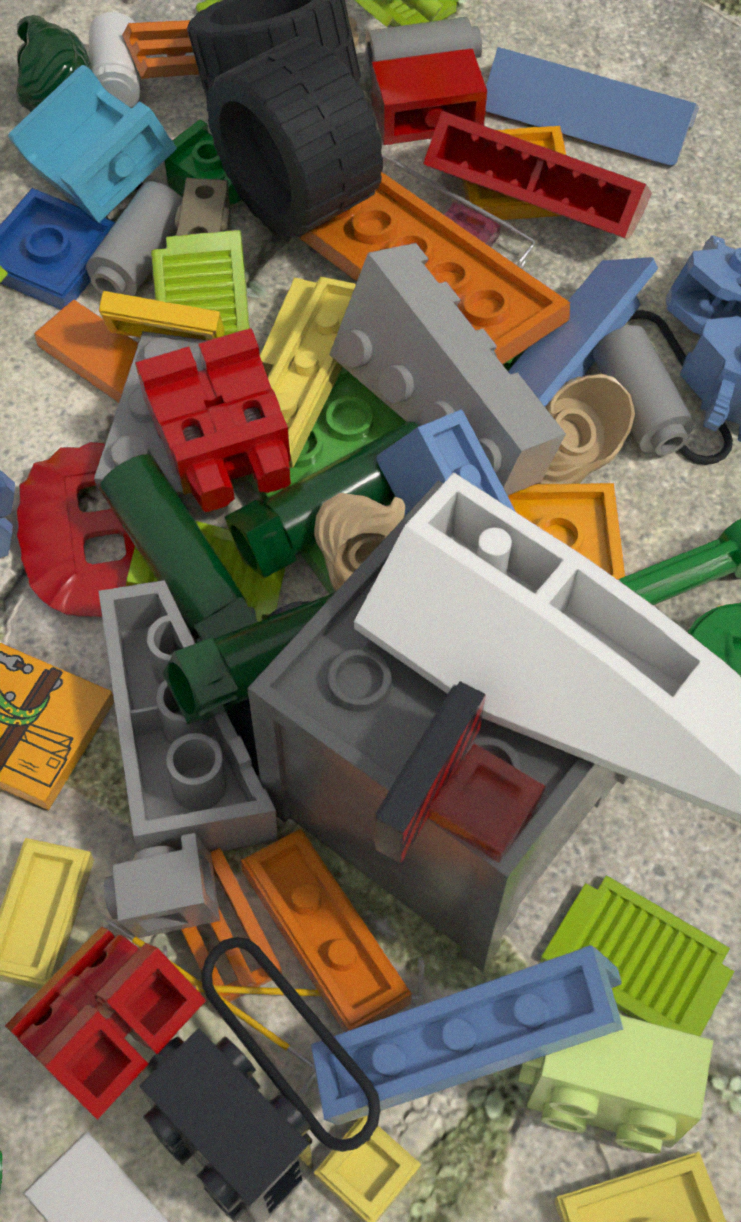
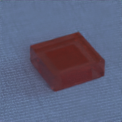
M473 744L429 808L428 819L500 863L542 799L546 786L480 746Z

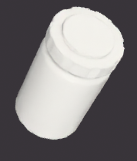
M106 12L96 16L90 24L89 69L93 71L106 91L131 108L136 105L140 97V74L122 35L127 24L135 22L125 14Z

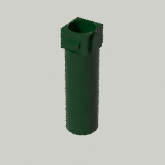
M408 421L262 502L256 499L224 517L242 561L263 578L297 560L295 555L317 543L314 535L316 515L324 502L339 493L365 496L382 505L393 501L395 495L377 462V455L419 427V425Z
M151 454L132 457L112 469L99 484L100 492L157 581L165 580L187 628L193 636H198L197 643L211 637L213 639L258 622L254 608L252 606L248 607L245 596Z
M334 593L213 639L211 637L174 651L162 674L187 724L220 715L229 711L233 705L249 699L248 687Z

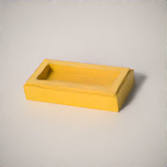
M107 291L102 292L99 312L110 333L141 338L142 332L145 331L201 340H212L225 334L220 311Z

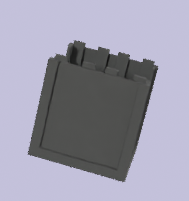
M438 480L248 687L261 785L263 789H266L276 810V817L284 823L289 818L458 944L461 947L460 955L483 972L499 951L504 932L516 917L520 903L594 806L596 808L599 807L617 781L624 785L629 777L482 718L478 734L402 863L375 850V813L431 723L447 693L355 630L354 620L404 526L443 485Z

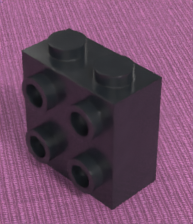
M198 1028L186 1041H183L180 1037L170 1040L148 1062L149 1064L146 1066L145 1072L149 1076L139 1087L152 1107L142 1116L153 1129L152 1133L182 1166L192 1156L196 1158L204 1167L196 1177L205 1186L203 1189L233 1222H237L245 1213L253 1222H266L314 1171L310 1148L313 1140L307 1133L311 1128L308 1121L281 1093L278 1092L270 1101L265 1098L258 1090L260 1088L259 1083L252 1076L256 1072L255 1067L244 1053L226 1036L215 1045Z

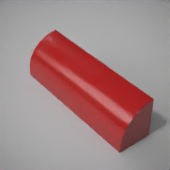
M444 111L441 112L423 161V165L624 239H629L633 234L652 195L646 183Z

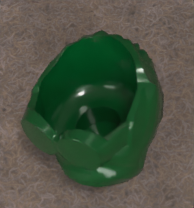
M38 15L26 16L17 23V34L24 43L17 51L19 76L17 78L16 95L19 104L32 112L81 65L89 68V57L83 42L69 29L61 28L59 25L50 23Z

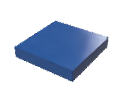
M31 188L0 224V266L8 273L0 284L62 310L72 300H77L91 282L86 264L115 222L104 218L98 223L80 207Z

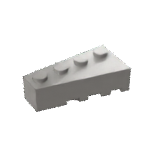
M417 243L369 252L329 355L406 422L411 421L422 426L462 409L507 496L541 482L566 433L519 373L510 375L494 351L497 345L484 329L475 330L457 307L461 299L447 282L438 283L425 266L429 259Z
M165 580L99 591L133 837L137 851L156 846L173 847L176 851L183 850L181 836L196 833L209 852L218 848L226 851L277 841L276 810L266 789L262 788L252 767L251 758L241 737L237 736L227 713L224 712L207 720H199L188 725L162 674L174 651L195 644Z

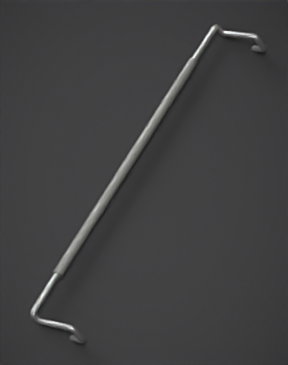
M382 154L384 159L395 164L401 170L504 228L514 231L531 241V245L518 261V267L522 269L526 263L523 261L535 245L533 238L407 166Z

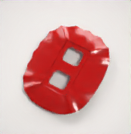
M89 442L78 448L60 447L48 460L33 463L27 480L19 484L20 504L16 511L19 526L17 538L21 549V560L29 585L36 595L49 607L68 616L102 617L99 591L126 587V580L135 550L134 543L112 509L93 512H82L79 509V491L86 487L97 486L94 477L106 443ZM111 534H120L124 537L126 553L122 559L97 564H90L86 561L84 544L89 538Z

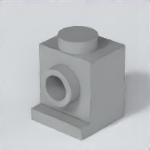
M196 833L181 836L183 850L176 851L175 848L168 846L150 847L136 852L132 861L112 865L113 876L105 877L104 895L107 909L111 918L118 919V922L134 936L142 938L220 921L211 853Z

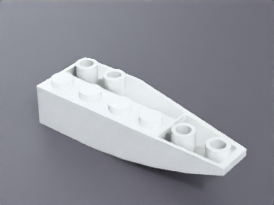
M453 473L404 526L354 620V629L447 694L454 684L458 685L459 681L485 693L482 718L741 822V676L656 607L592 561L459 475Z

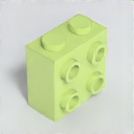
M620 1015L623 1030L520 1065L518 1082L530 1085L526 1108L542 1112L541 1121L560 1130L575 1133H584L587 1125L615 1132V1142L623 1147L643 1153L658 1154L661 1152L662 1146L672 1148L701 1120L713 1040Z

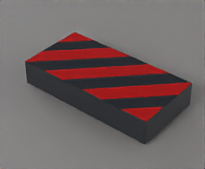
M459 681L458 685L454 684L375 813V850L402 863L480 730L486 697L485 693Z

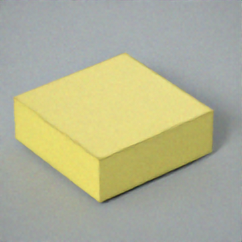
M368 1116L359 1118L342 1139L352 1138L359 1133L367 1122ZM377 1126L371 1138L359 1148L345 1152L332 1150L315 1170L314 1177L363 1222H378L420 1170L421 1164L382 1128Z

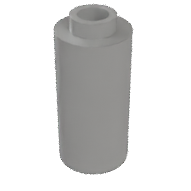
M459 17L368 30L365 35V48L371 80L372 62L470 48H473L476 58H480L482 55V39L479 27H471L468 17Z
M146 182L137 191L86 264L91 283L99 293L102 294L103 291L130 296L136 294L153 269L151 250L166 249V237L177 234L178 228L175 225L177 207L182 205V198L174 190L158 182Z
M637 325L624 326L603 337L593 350V359L601 374L614 377L631 394L635 410L631 432L641 451L668 455L682 448L687 443L688 435L692 432L695 422L644 328Z

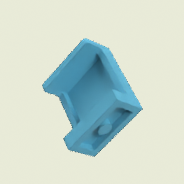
M81 65L8 135L10 141L38 175L98 223L177 149L149 107L139 101L133 108H130L106 91L93 71L85 65Z

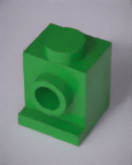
M199 119L172 140L177 149L164 160L169 188L183 197L186 178L228 180L230 205L241 200L223 169L222 162L213 144L212 134L208 131L207 123Z

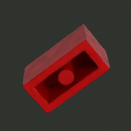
M473 48L372 62L371 103L384 145L432 139L442 111L484 126L487 88Z

